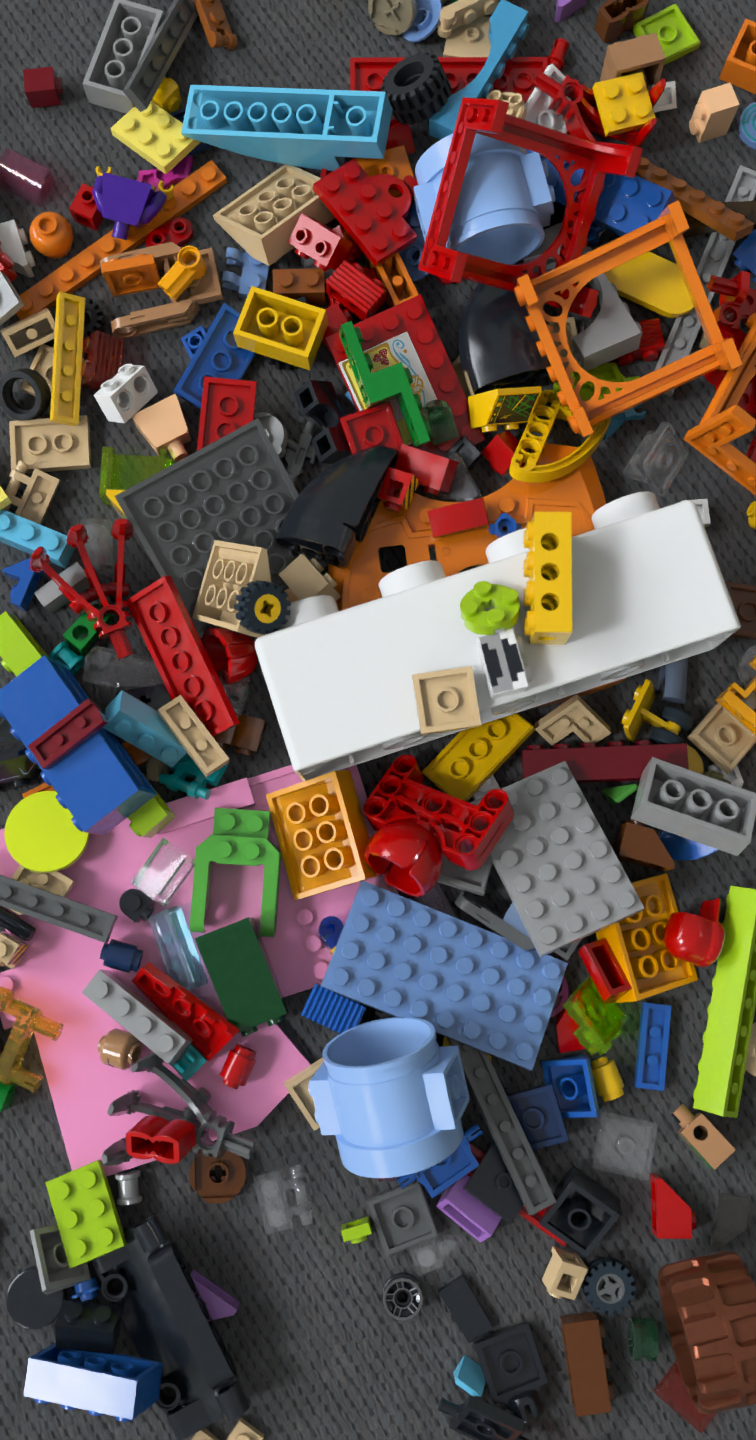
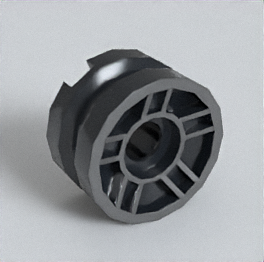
M401 1272L394 1274L387 1279L383 1287L384 1308L396 1320L405 1321L412 1319L419 1313L422 1307L423 1295L421 1285L409 1273ZM401 1291L406 1292L408 1300L400 1299L398 1301V1293Z

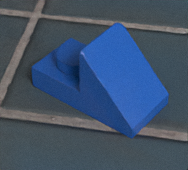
M31 558L2 570L7 577L19 581L11 590L10 603L26 612L44 572L43 570L39 573L33 572L29 568Z

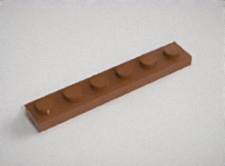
M641 157V163L635 175L671 190L676 200H679L684 212L734 242L752 233L754 223L746 219L744 215L725 207L722 202L713 200L703 191L696 190L684 180L674 177L667 170L659 168L650 163L648 159Z

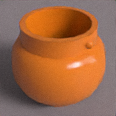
M51 211L43 212L34 218L29 229L30 240L38 252L53 259L68 255L74 239L73 230L68 220L61 214Z

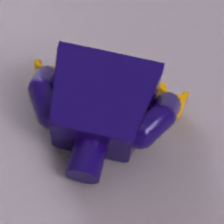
M100 166L96 167L97 178L92 194L98 211L102 213V217L115 221L112 237L127 241L130 225L143 228L144 224H148L160 212L165 202L173 197L174 186L171 185V188L168 190L163 189V180L159 181L158 191L156 192V187L151 184L113 175L111 167H108L106 173H102Z

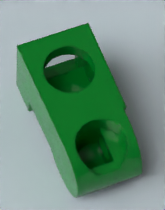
M98 603L92 605L99 611L102 609ZM86 612L63 634L66 642L84 657L99 639L101 632L94 630L93 625L97 621L89 622ZM110 613L106 614L103 620L107 625H111L114 621V616Z

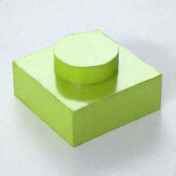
M369 1216L341 1224L343 1241L351 1240V1243L355 1244L368 1239L367 1235L372 1234Z

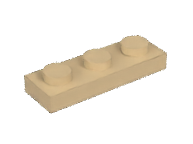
M181 695L158 709V715L205 777H208L229 763L228 756Z

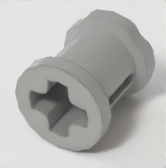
M140 1170L122 1171L114 1175L115 1180H118L119 1198L116 1200L117 1205H130L143 1200L142 1195L139 1194L138 1177L141 1175Z

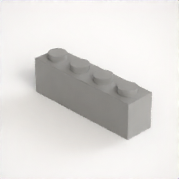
M99 969L82 991L86 997L167 1064L177 1063L194 1040L109 970Z

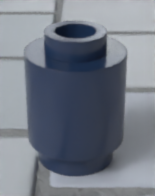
M111 939L109 944L104 943L100 959L104 960L103 966L127 973H130V971L137 972L144 950L138 949L137 945Z

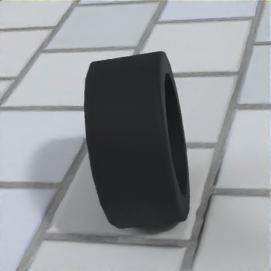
M23 368L3 375L0 380V405L3 411L11 418L19 421L30 420L44 414L48 409L51 400L50 387L40 373L30 368ZM18 379L26 380L35 392V405L30 410L21 408L14 399L13 385Z

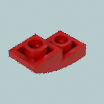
M484 498L427 511L433 538L490 525Z

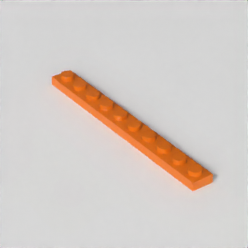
M210 160L174 186L173 197L165 202L160 212L148 224H144L143 228L130 225L127 241L112 237L113 230H111L22 293L20 298L25 306L15 314L22 320L45 308L49 310L56 305L59 292L72 294L100 274V261L103 258L132 251L145 242L147 235L151 231L174 218L180 217L225 185L227 178L216 164Z

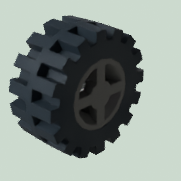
M599 1257V1260L591 1261V1265L587 1267L588 1271L582 1282L585 1298L594 1310L596 1309L603 1315L607 1313L608 1316H614L615 1312L618 1315L623 1313L622 1309H628L631 1306L629 1302L634 1301L635 1298L634 1291H636V1285L634 1284L635 1280L631 1272L621 1261L615 1260L613 1257Z

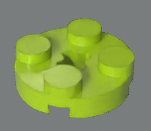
M487 581L476 583L474 589L467 592L460 602L461 618L464 620V625L468 630L480 635H494L495 630L504 628V631L511 629L518 622L521 614L518 592L515 589L503 585L490 584ZM489 607H494V608H495V609H490L489 612H488V611H485V609H486V608H489Z

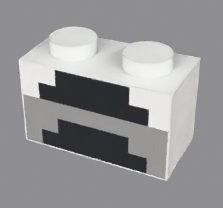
M513 628L507 631L496 632L494 635L479 636L476 644L491 700L525 692L528 688V682L532 680L528 665L522 664L520 654L524 653L521 637L515 636Z

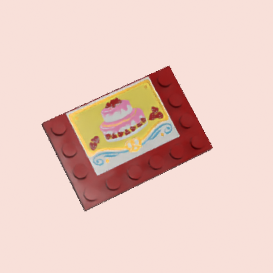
M421 294L353 325L354 328L358 326L364 341L361 343L363 353H368L373 364L371 374L402 362L404 368H409L413 383L410 384L412 392L419 395L423 409H420L422 419L428 420L432 430V435H429L430 441L417 447V449L444 457L463 435L467 436L474 445L485 440L480 428L471 429L467 398ZM339 332L326 337L325 341L355 408L359 412L365 410L366 406L341 342ZM393 399L390 401L404 444L414 447L397 399Z

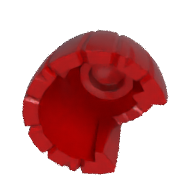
M209 628L203 634L201 641L215 671L224 670L227 684H232L248 677L256 669L258 656L255 649V641L248 635L226 628Z

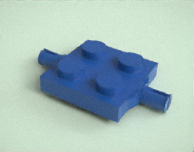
M476 1123L464 1132L461 1144L449 1157L430 1168L400 1176L396 1180L401 1188L404 1189L417 1179L418 1182L425 1186L432 1198L479 1166L471 1152L469 1143L482 1135L483 1132Z

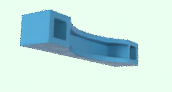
M506 0L499 2L490 17L488 37L491 49L483 69L465 88L450 95L446 105L442 106V109L429 119L430 136L441 140L454 133L463 97L487 99V95L493 90V83L496 78L500 79L506 66L505 63L508 59L511 60L514 57L518 41L520 39L523 40L528 32V11Z

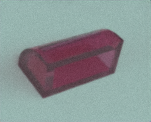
M6 148L0 158V187L41 208L56 184L51 171Z

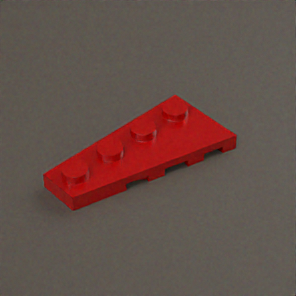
M150 962L143 966L132 979V982L165 1017L194 1039L191 1044L208 1061L240 1031Z

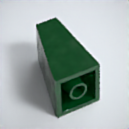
M254 917L245 918L194 938L227 1020L240 1030L239 1032H241L242 1037L258 1031L257 1025L267 1022L268 1026H272L284 1021L283 1015L289 1011Z

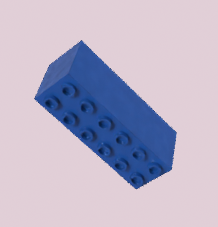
M44 655L0 689V716L8 720L12 726L10 728L12 735L18 741H22L27 748L25 750L27 757L34 764H38L42 770L40 773L42 779L58 793L56 795L57 801L62 807L69 809L73 815L71 820L75 827L81 832L105 835L155 797L157 793L117 736L103 727L50 769L42 768L28 745L85 700L90 699L66 664Z

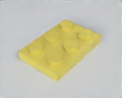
M152 101L148 108L142 112L134 106L110 128L115 138L165 174L200 143V141L183 136L181 134L183 123Z

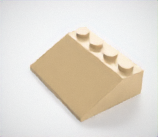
M284 164L215 213L213 218L251 257L270 266L287 252L295 249L288 241L301 213L318 220L324 225L331 222L335 216L313 190L314 183L321 178L295 166Z
M214 540L192 618L259 638L264 636L263 634L246 630L245 627L239 624L241 620L236 619L235 614L238 613V610H234V604H238V600H235L236 595L242 594L240 589L248 587L247 583L256 581L271 582L267 549Z

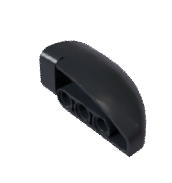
M478 283L466 302L461 317L458 342L462 371H467L474 395L495 389L535 387L540 385L549 376L546 367L551 365L547 356L541 357L536 342L540 341L536 330L531 332L525 317L529 315L526 306L520 307L514 292Z
M375 445L342 458L317 475L293 502L276 536V543L288 550L330 565L347 568L356 549L357 542L361 543L368 531L380 503L377 497L388 467L395 468L399 450L384 445Z

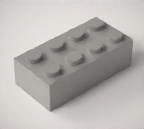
M128 0L114 1L82 83L89 103L126 114L135 106L123 93V90L164 18L162 10Z
M652 757L641 774L631 819L738 856L751 843L756 816V793Z

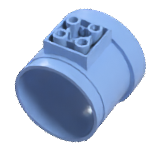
M476 133L446 248L514 265L534 253L544 240L543 227L550 225L551 214H554L553 202H555V193L553 186H548L546 177L549 176L546 161H541L540 155L536 152L528 154L527 149ZM453 134L432 145L420 157L415 167L418 185L414 186V195L424 241L427 237Z
M391 1017L374 1020L342 1032L325 1046L323 1050L324 1062L310 1079L308 1090L314 1100L315 1120L320 1126L321 1134L336 1136L342 1164L348 1171L368 1178L400 1177L425 1170L440 1163L459 1147L464 1134L461 1117L470 1100L458 1046L439 1047L436 1041L435 1028L430 1022L415 1017L403 1019Z

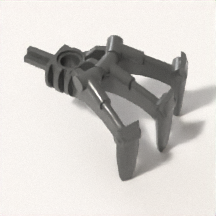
M154 1052L136 1061L130 1071L155 1073L179 1094L188 1107L181 1111L167 1106L162 1108L139 1101L141 1097L138 1094L139 1090H132L114 1100L108 1108L107 1113L109 1116L132 1114L137 1111L159 1116L168 1121L181 1119L194 1124L196 1145L188 1153L194 1152L198 1155L203 1153L207 1157L213 1155L215 1159H220L226 1151L250 1159L255 1150V1142L232 1133L235 1122H227L226 1117L221 1115L217 1117V1112L212 1110L207 1104L211 1094L205 1088L201 1087L197 1090L184 1078L180 1079L162 1064L164 1060ZM210 1128L217 1134L216 1142L209 1138L208 1132ZM126 1137L121 1138V1140L104 1150L102 1154V1163L104 1165H118L129 1162L133 1158L127 1154Z

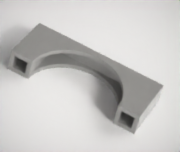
M563 222L544 229L545 237L540 247L517 264L527 263L543 254L556 239ZM560 245L559 248H558V251H557L558 254H559V252H560L561 245ZM586 246L582 255L592 251V248ZM552 257L546 261L547 272L555 269L556 261ZM538 265L534 267L532 273H539ZM606 272L586 284L589 288L599 291L597 299L600 304V312L587 329L572 337L571 353L585 371L639 349L640 339L643 334L640 324L631 317L628 305L619 298L616 286L613 283L610 284L607 279Z

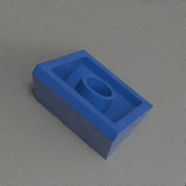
M580 1054L541 1061L545 1084L553 1082L563 1118L600 1116L589 1057Z

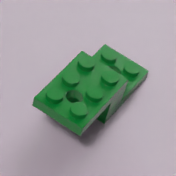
M352 321L341 324L339 336L366 409L397 399L414 448L429 442V435H432V430L428 420L422 419L420 409H423L419 395L412 392L410 384L413 383L409 368H404L402 362L371 374L373 364L369 354H364L362 351L361 343L364 341L359 327L354 328Z

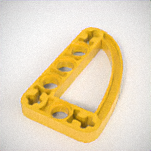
M553 390L542 391L512 457L509 468L510 475L516 480L529 483L547 482L567 475L582 465L594 453L608 430L611 418L592 426L594 433L590 434L580 447L565 458L550 464L537 465L556 419L568 421L567 417L571 416L568 406L562 407L558 395L554 394ZM548 402L552 403L551 407L546 406ZM538 416L547 417L549 420H542ZM531 432H537L543 436H535ZM523 449H532L535 451V453H529L524 451ZM522 462L527 463L524 468H521Z

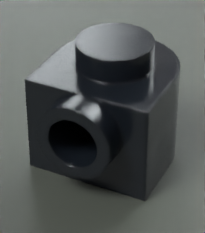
M129 889L121 895L119 906L127 917L135 923H139L141 920L145 922L155 910L153 905L156 900L143 890Z

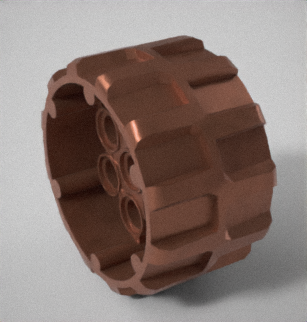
M724 1251L665 1264L658 1271L662 1310L681 1377L695 1408L699 1413L707 1415L755 1405L756 1286L741 1258L735 1252Z

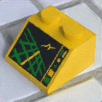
M541 386L495 389L469 396L471 429L481 428L482 433L498 431L497 427L503 426V431L519 429V424L529 421L541 395Z

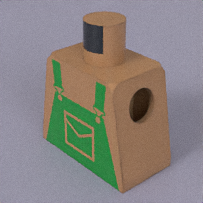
M683 1103L671 1113V1116L681 1126L677 1133L708 1168L715 1170L735 1151V1148L702 1113L693 1115ZM697 1126L702 1130V1136L699 1139L693 1134Z

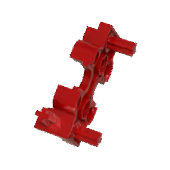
M741 271L731 280L712 275L710 282L707 284V289L710 292L720 294V305L713 311L721 335L723 339L733 338L737 351L748 334L740 329V321L746 324L749 316L756 313V290L749 288L750 273ZM716 369L704 375L710 384L716 386L715 393L728 370ZM756 374L750 380L737 404L754 419H756Z

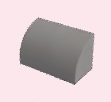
M78 561L59 574L78 594H81L90 587L84 569ZM50 580L34 592L43 607L51 614L70 602L58 589L59 586L53 580Z

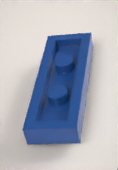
M642 1002L634 1081V1087L664 1091L671 1005Z

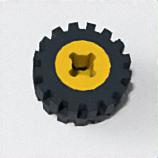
M256 581L247 583L248 587H242L240 589L242 594L236 595L235 600H238V604H234V610H238V613L235 614L236 619L241 620L239 624L251 632L265 635L281 630L280 624L286 625L288 620L285 617L286 615L290 616L291 612L287 610V607L291 606L290 600L285 599L288 597V594L282 591L283 588L271 582Z

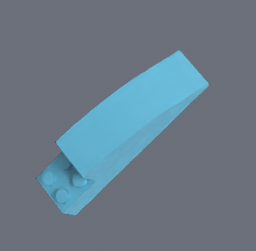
M190 85L181 134L185 137L245 156L291 166L335 171L344 165L345 157L384 159L392 107L386 92Z

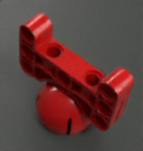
M405 754L399 756L393 762L363 805V811L372 828L377 831L366 846L364 858L377 875H383L388 865L393 862L394 864L385 876V881L406 894L419 897L431 891L437 884L441 876L444 856H446L448 861L462 866L466 870L480 868L512 821L514 810L507 793L502 789H492L487 792L479 805L476 806L422 785L423 774L416 759L412 755Z

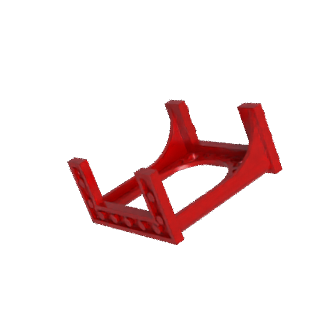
M463 97L418 269L460 283L461 279H466L515 292L514 288L517 287L518 278L528 274L530 279H535L539 273L540 275L547 273L546 261L548 258H554L556 261L555 268L582 255L587 245L590 225L596 215V205L604 189L606 174L634 178L641 163L643 149L633 145L589 142L506 114L509 103L505 101ZM476 133L544 156L554 165L562 179L566 196V209L561 229L551 246L539 257L527 263L516 265L504 264L446 248ZM564 161L571 164L567 170L564 168ZM578 169H583L580 183L572 185L570 181L572 174ZM577 191V195H576V198H575V201H574V200H573L574 194H575V192ZM561 245V249H560V252H559V254H558L557 251H558L559 246ZM538 265L539 273H532L534 267ZM584 286L574 298L569 311L591 318L592 312L597 305L599 291ZM566 289L562 294L560 291L554 293L555 295L562 297L564 300L568 299L569 297L568 289ZM546 302V304L562 309L561 305L557 302Z

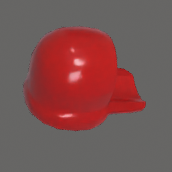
M719 898L703 901L698 915L685 912H674L670 915L664 930V944L670 955L676 959L693 963L698 967L710 966L718 959L725 939L724 926L719 922L721 905Z

